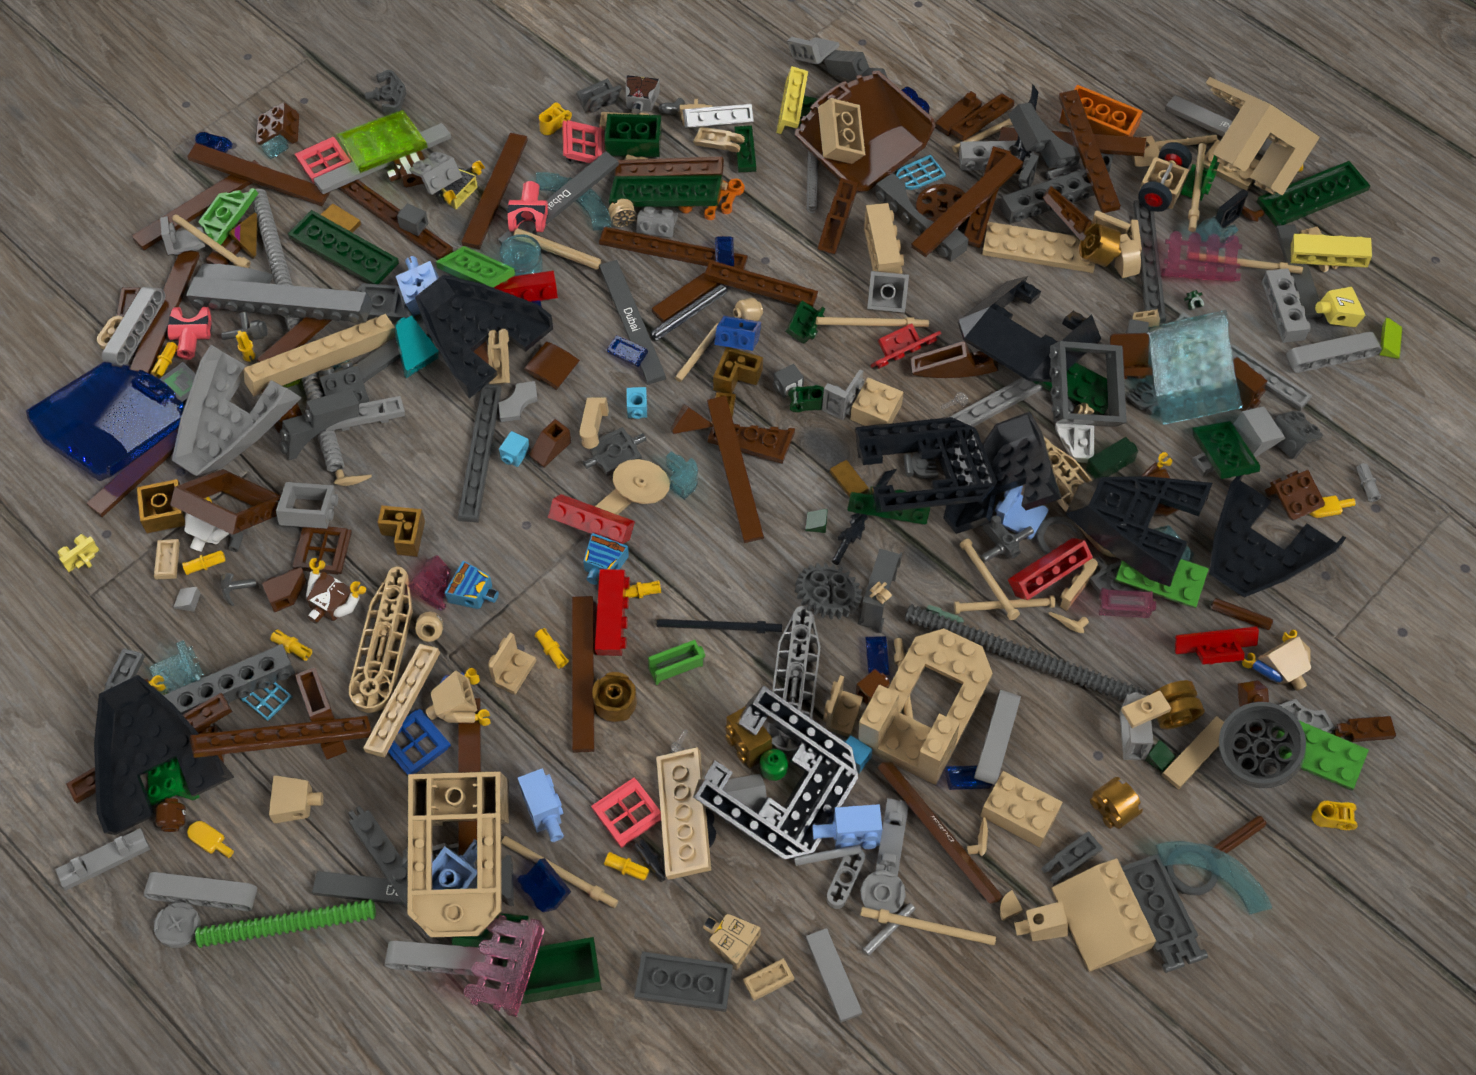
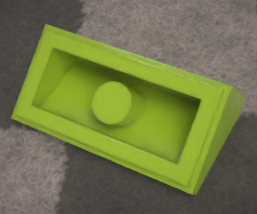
M1386 318L1382 325L1380 344L1382 350L1379 355L1399 359L1402 326L1390 318Z

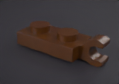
M1391 716L1349 719L1346 723L1337 724V728L1334 730L1335 736L1340 738L1350 736L1352 742L1388 740L1396 737Z

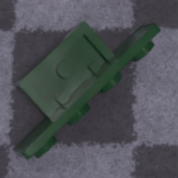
M870 486L869 495L851 492L847 507L849 512L927 524L930 507L876 513V504L872 495L873 486ZM901 489L894 490L895 493L906 492Z

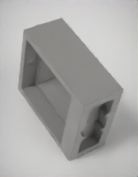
M286 482L276 509L279 525L327 529L329 522L334 517L333 509L338 504V494H335L334 485ZM296 499L323 501L321 511L293 509Z
M1141 693L1127 694L1122 707L1148 695H1142ZM1120 710L1123 759L1146 760L1153 745L1151 720L1132 728Z

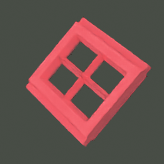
M563 120V156L569 159L592 163L605 152L604 130L595 126ZM572 130L582 132V140L573 138ZM585 133L595 135V143L585 141ZM573 143L582 145V153L573 151ZM586 146L595 148V156L586 154Z
M334 137L294 154L312 183H314V178L351 163V160ZM331 148H334L336 151L327 157H323L321 154ZM315 155L320 157V160L309 165L306 162L307 159ZM336 157L341 158V162L329 166L327 163ZM323 163L327 167L317 173L312 171V168Z
M635 777L591 806L596 816L621 848L661 821L660 809ZM635 791L641 798V801L628 809L622 800ZM618 803L624 810V813L611 821L605 814V811ZM645 804L651 813L637 822L631 812ZM628 816L634 825L620 834L614 824Z

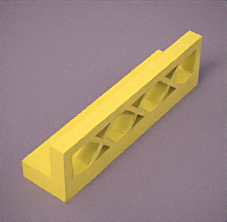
M791 66L784 87L776 131L778 134H782L785 125L798 128L808 71Z

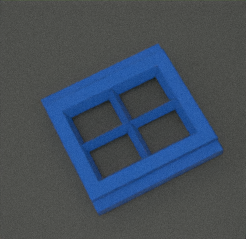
M418 709L406 717L398 732L399 734L402 731L411 743L401 749L393 741L388 753L408 776V774H416L443 754L451 744L424 712ZM414 722L425 732L417 739H414L406 730ZM426 736L436 745V748L428 754L418 744ZM412 746H415L423 755V758L416 763H413L404 753Z

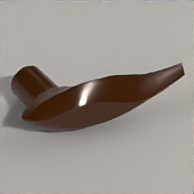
M1244 206L1241 214L1252 221L1258 222V218L1264 216V211L1260 209L1254 212Z

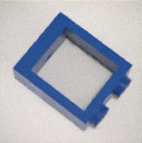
M724 316L717 325L714 345L753 351L759 341L761 322Z

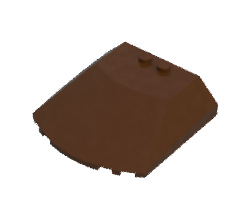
M879 70L872 71L871 75L862 77V74L856 76L857 79L848 83L844 81L826 92L810 107L811 111L807 116H803L799 129L795 131V137L839 181L840 178L858 182L857 191H869L878 182L922 151L936 127L934 118ZM830 98L860 105L865 156L852 164L823 157L818 107Z

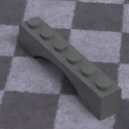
M894 173L876 184L875 196L880 202L888 203L889 209L893 210V213H896L905 224L914 229L916 234L921 235L934 223L913 207L908 199L905 183ZM956 228L935 249L942 257L951 262L967 251L969 239Z

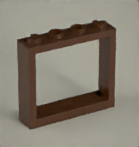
M221 469L175 486L171 506L233 535L276 517V509L281 496L227 470ZM223 491L253 507L239 513H234L204 498Z

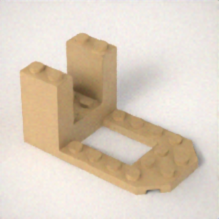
M1209 77L1206 84L1211 88L1212 94L1221 99L1223 98L1229 105L1240 109L1213 152V155L1218 157L1217 161L1236 172L1238 169L1246 172L1265 140H1271V145L1250 178L1256 181L1254 185L1272 195L1275 193L1283 195L1320 137L1273 105Z
M944 628L915 637L889 688L878 685L859 721V741L872 748L873 755L887 762H892L894 765L937 785L993 673L983 647ZM925 667L963 684L947 716L939 713L932 728L901 714Z
M501 772L408 774L407 914L430 937L479 936L502 912L501 824H509V779ZM477 821V888L432 890V826H443V822Z

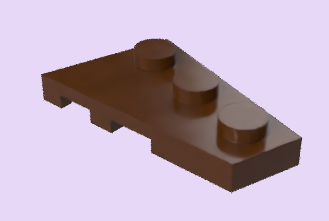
M1050 186L1046 190L1043 199L1073 233L1083 241L1086 237L1084 232L1092 224V221L1056 189Z

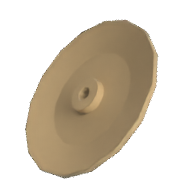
M640 459L627 460L619 464L613 472L615 489L624 498L632 502L641 504L656 503L669 492L670 481L666 472L650 461Z

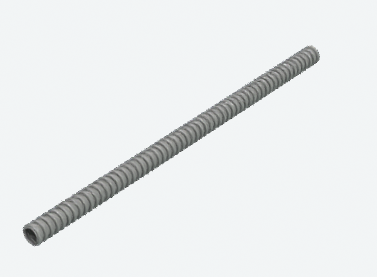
M256 189L259 194L252 202L254 212L257 214V223L274 283L293 286L266 191L264 189ZM284 316L288 331L303 320L297 316ZM318 372L302 378L308 401L325 396ZM325 429L317 434L327 470L329 472H336V470H342L345 465L334 432L335 430L326 431Z

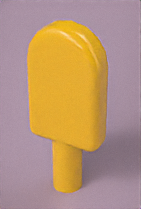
M1336 495L1322 497L1325 506L1309 514L1315 518L1340 515L1343 511L1342 508L1355 506V499L1338 500Z
M196 821L189 826L187 831L188 838L209 854L218 850L228 858L233 855L234 850L222 843L225 839L224 835L207 823Z

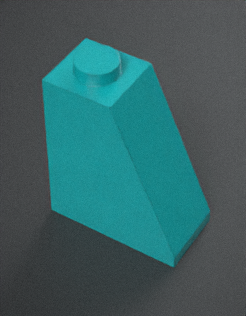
M412 315L408 318L403 317L396 323L395 336L404 376L408 378L438 359L439 350Z

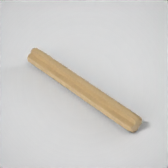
M519 228L514 232L513 236L516 240L588 267L599 269L601 259Z

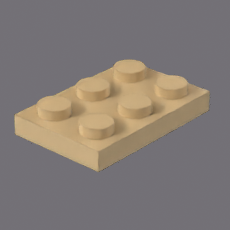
M1216 140L1206 153L1204 159L1205 168L1209 169L1214 157L1213 152L1220 143L1219 140ZM1254 158L1246 172L1240 169L1236 172L1219 163L1218 169H1214V171H1217L1216 176L1247 191L1255 181L1250 176L1260 161Z

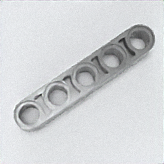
M142 287L102 353V360L105 364L125 366L129 362L164 303L165 292L163 289Z
M1365 332L1296 347L1286 353V357L1292 370L1295 373L1370 358L1379 354L1382 348L1373 332Z
M1000 689L975 772V779L993 785L996 784L1021 696Z
M151 872L149 873L143 896L155 901L184 902L196 906L251 911L258 888L253 884Z
M390 941L388 942L384 966L396 970L494 977L497 973L500 952L495 949Z

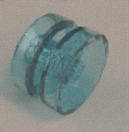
M525 234L514 235L502 243L500 247L501 263L514 268V276L542 272L541 246L532 236Z

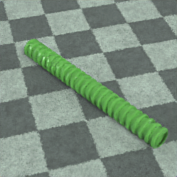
M369 899L368 902L363 900L361 903H358L357 901L353 905L347 903V906L340 904V907L333 905V908H330V906H327L326 909L320 907L316 910L314 908L310 912L309 910H304V913L297 911V914L294 912H290V915L284 913L283 916L277 914L276 917L271 915L267 919L262 917L261 920L254 918V921L247 919V922L241 920L240 923L234 921L230 924L228 922L224 926L223 924H218V927L215 925H211V928L204 926L203 929L198 927L195 931V940L197 946L202 948L204 945L206 947H209L211 944L214 946L218 945L219 942L220 944H225V941L232 943V940L238 942L239 939H242V941H245L247 938L251 940L254 937L258 939L262 935L268 937V934L275 936V933H278V935H281L282 932L288 934L292 931L294 933L298 929L299 931H304V928L311 930V927L317 929L318 926L324 928L325 925L331 927L332 924L337 926L341 922L346 924L347 921L353 923L354 920L360 922L361 919L367 921L368 918L373 920L376 917L375 903L372 899Z

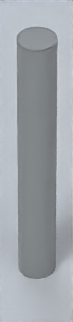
M859 844L797 856L794 859L796 866L861 854L862 850Z
M909 903L897 915L909 917L916 909ZM889 922L862 949L863 952L869 956L900 925Z

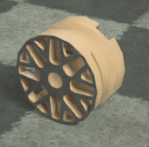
M619 199L617 203H612L608 208L612 224L616 227L629 226L637 218L633 203L628 199Z

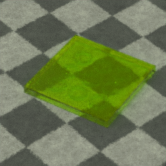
M404 110L337 134L338 140L360 173L428 148L427 142Z

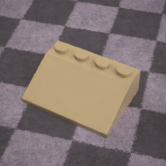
M1117 858L1096 865L1051 888L1056 901H1062L1067 925L1089 972L1149 951L1154 946L1156 939Z

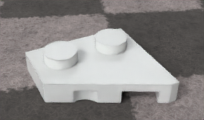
M1056 423L1055 430L1069 456L1077 462L1093 463L1094 426Z

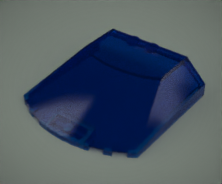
M103 362L27 409L26 415L32 427L47 446L98 481H102L112 477L177 429L180 425L184 408L181 400L175 396V392L152 374L143 370L138 372L131 370L129 366L124 364L122 367L112 366L111 362Z

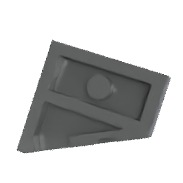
M1031 154L1029 160L1024 161L1023 171L1019 177L1020 190L1030 187L1033 183L1039 158L1038 155Z

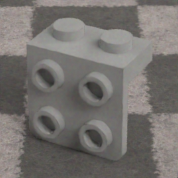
M437 151L429 154L427 159L415 162L413 167L409 169L412 174L422 178L428 193L431 195L462 177L454 158Z

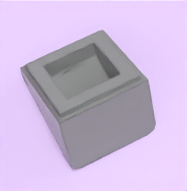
M197 587L180 589L174 609L194 612L201 594Z

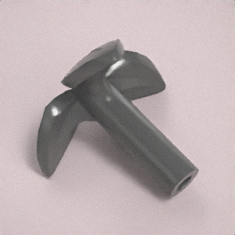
M222 574L221 588L223 589L224 599L231 606H235L230 598V591L256 587L255 579L232 581L234 574Z

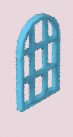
M928 155L901 167L897 171L896 176L899 179L910 176L912 180L905 182V187L908 190H914L941 179L946 174L935 159ZM928 159L932 161L931 163L926 165L921 164V162L926 161ZM916 164L920 166L919 168L912 171H909L907 169ZM933 164L937 167V169L931 172H927L925 169ZM905 170L907 172L898 177L901 171ZM920 170H923V172L925 173L924 175L919 176L917 178H914V176L912 175L913 173ZM938 171H940L941 175L936 176L934 178L930 176L931 174L936 173ZM924 177L929 178V180L919 184L917 180ZM910 183L916 184L915 186H907Z
M276 682L273 683L276 686L273 690L264 689L268 693L264 699H261L254 692L250 693V696L252 695L260 701L256 707L246 700L247 697L241 698L243 702L247 703L267 721L292 698V695ZM278 689L288 696L284 701L274 694ZM270 697H273L280 703L276 709H273L266 703ZM261 706H266L272 713L267 717L258 709Z

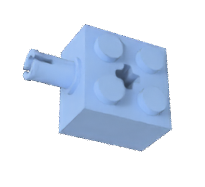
M410 256L412 263H410L409 258L405 260L408 271L397 275L396 279L405 304L414 317L421 313L415 296L436 281L439 276L431 261L419 266L417 258Z
M543 768L518 777L521 794L536 832L546 829L551 842L561 840L564 835L559 824L562 823L560 815L563 814L559 796L557 793L555 794L550 774L545 775Z
M880 804L835 807L832 824L812 826L813 839L833 837L835 849L859 844L864 849H873L876 846H880L883 830Z
M476 839L473 840L463 856H459L444 846L432 863V890L477 888V868L474 867V862L477 860Z

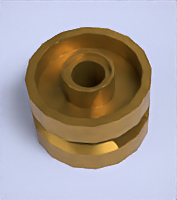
M1192 681L1172 682L1153 692L1161 691L1171 707L1170 712L1156 718L1162 729H1175L1188 725L1199 719L1205 712L1200 699L1196 698L1198 693Z

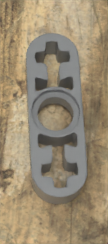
M863 851L861 854H855L858 855V860L855 861L853 869L849 866L851 864V857L854 855L843 857L827 892V903L831 908L840 909L845 906L864 865L865 854ZM842 873H849L852 876V881L843 883L839 876ZM840 887L842 889L841 899L834 902L833 896L837 894Z

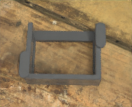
M879 549L863 599V608L858 625L879 630V633L882 632L885 602L881 604L877 600L876 595L871 598L872 592L870 589L878 582L881 584L886 582L887 585L884 588L889 591L891 582L896 580L897 569L900 567L902 552L898 554Z

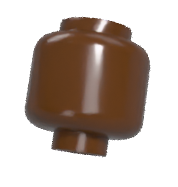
M167 798L165 802L158 804L156 807L155 823L161 828V831L177 832L179 828L185 825L186 806L179 803L178 799Z

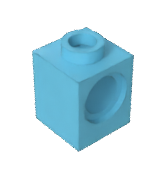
M646 387L627 388L628 418H647Z
M511 431L499 448L501 460L508 465L512 464L518 467L530 450L528 438Z

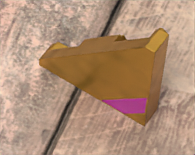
M253 213L229 232V235L253 259L256 257L257 243L256 213Z

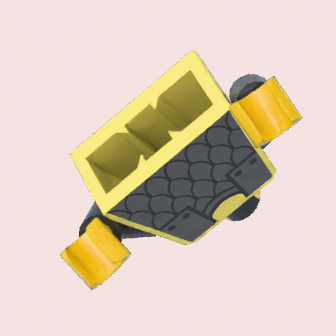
M478 160L470 168H459L462 177L435 193L440 204L448 203V205L457 209L478 188L476 175H480L482 173L481 170L485 169L482 162Z

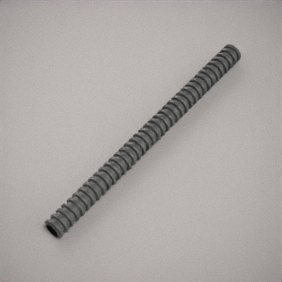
M911 604L907 609L905 615L906 622L917 623V626L923 625L925 629L927 627L930 628V631L944 628L982 646L987 652L991 650L993 654L995 652L998 653V656L1002 654L1004 658L1010 657V660L1013 661L1015 659L1017 663L1021 661L1023 665L1029 664L1031 668L1032 666L1036 667V670L1040 668L1042 672L1048 671L1050 675L1051 673L1055 674V677L1059 675L1061 679L1067 678L1069 682L1070 680L1074 681L1073 683L1075 684L1078 682L1080 686L1086 685V688L1089 689L1091 687L1094 691L1097 689L1099 693L1105 692L1107 696L1111 694V697L1114 698L1116 696L1118 700H1125L1127 694L1130 695L1131 693H1141L1142 695L1147 693L1146 689L1140 690V687L1134 688L1132 684L1129 686L1127 682L1121 683L1119 679L1115 681L1113 677L1111 679L1107 678L1108 675L1102 676L1101 673L1096 674L1094 670L1091 672L1088 671V668L1082 669V666L1077 667L1075 663L1071 665L1069 661L1063 662V659L1058 660L1056 656L1052 658L1050 654L1044 655V652L1039 653L1037 649L1033 651L1031 647L1025 648V645L1014 644L1012 640L1009 642L1006 638L1000 639V636L995 637L993 633L989 635L987 631L984 633L982 629L976 630L974 626L970 628V625L967 624L965 626L963 622L959 624L957 620L951 621V618L948 617L946 619L944 615L940 617L938 613L932 614V611L921 610L919 606L916 608Z

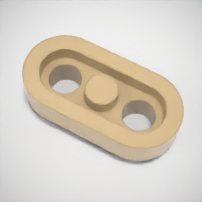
M122 316L110 318L97 336V342L101 349L104 350L122 321Z

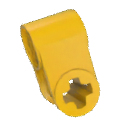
M555 102L547 110L540 113V132L547 136L554 134L562 127L563 120H571L572 113L569 110H564L558 102Z
M1323 801L1312 812V821L1319 827L1337 828L1340 830H1354L1358 827L1357 822H1355L1354 811L1357 808L1354 803ZM1321 811L1325 812L1328 817L1324 816Z

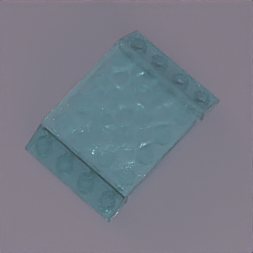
M1227 309L1149 328V346L1155 392L1163 425L1242 408L1228 329L1230 326Z

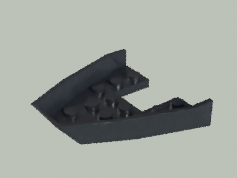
M443 274L415 296L428 333L469 399L498 376L497 371L473 352L488 340L489 331L495 330L498 332L501 329H506L509 339L527 352L553 330L552 315L538 304L469 280Z
M1030 411L995 424L982 443L997 480L995 488L983 501L946 505L943 519L956 534L991 523L996 495L1025 485L1021 506L1025 511L1062 499L1042 431Z
M1243 475L1236 476L1230 483L1214 534L1209 574L1245 598L1287 581L1340 550L1346 537L1342 536L1336 543L1306 523L1285 550L1251 528L1269 507L1272 500L1242 482Z
M1150 476L1100 477L1078 486L1065 514L1098 544L1145 577L1170 587L1188 542L1148 527L1159 503L1199 517L1205 501L1209 497L1213 483Z
M136 675L99 693L94 738L96 812L103 832L106 834L117 835L155 816L140 776L176 758L191 796H197L234 778L218 755L193 757L190 735H198L199 733L173 703L140 675Z

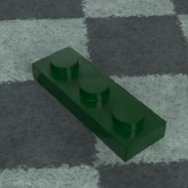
M752 125L734 126V133L745 137L743 143H736L740 146L739 152H736L738 173L756 172Z

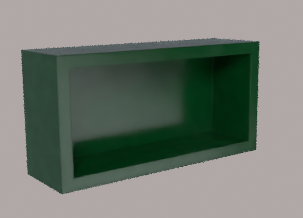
M594 937L502 953L507 999L510 1006L602 990Z

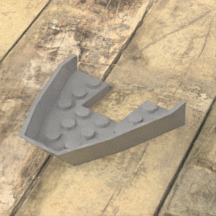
M210 345L200 361L180 420L172 457L173 462L195 476L223 468L258 441L301 399L300 396L288 388L271 380L250 413L229 402L244 379V368L248 366L213 345Z

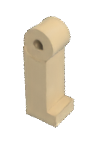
M587 398L580 427L582 445L585 448L591 449L599 444L598 432L602 416H608L609 413L606 398Z

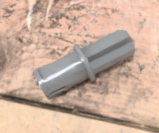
M1362 463L1358 465L1356 470L1361 480L1360 485L1362 488L1364 487L1368 501H1378L1381 499V495L1375 484L1377 482L1376 478H1373L1368 464Z

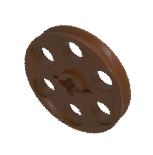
M949 184L929 186L919 194L916 201V210L923 216L926 213L932 214L933 217L927 219L935 222L955 203L953 199L961 198L965 192ZM943 191L946 193V195L940 196L937 194V192ZM929 199L931 203L925 204L922 200ZM969 217L961 225H959L957 229L964 226L969 220Z

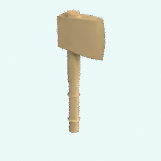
M1217 135L1157 142L1154 141L1152 136L1142 137L1147 138L1144 157L1132 156L1133 163L1139 167L1150 166L1154 157L1158 158L1159 150L1167 143L1176 142L1184 146L1201 143L1208 144L1216 142Z

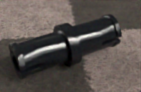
M641 839L639 841L640 844L636 843L633 849L643 859L645 867L650 868L660 882L665 881V865L660 860V855L654 853L645 840Z

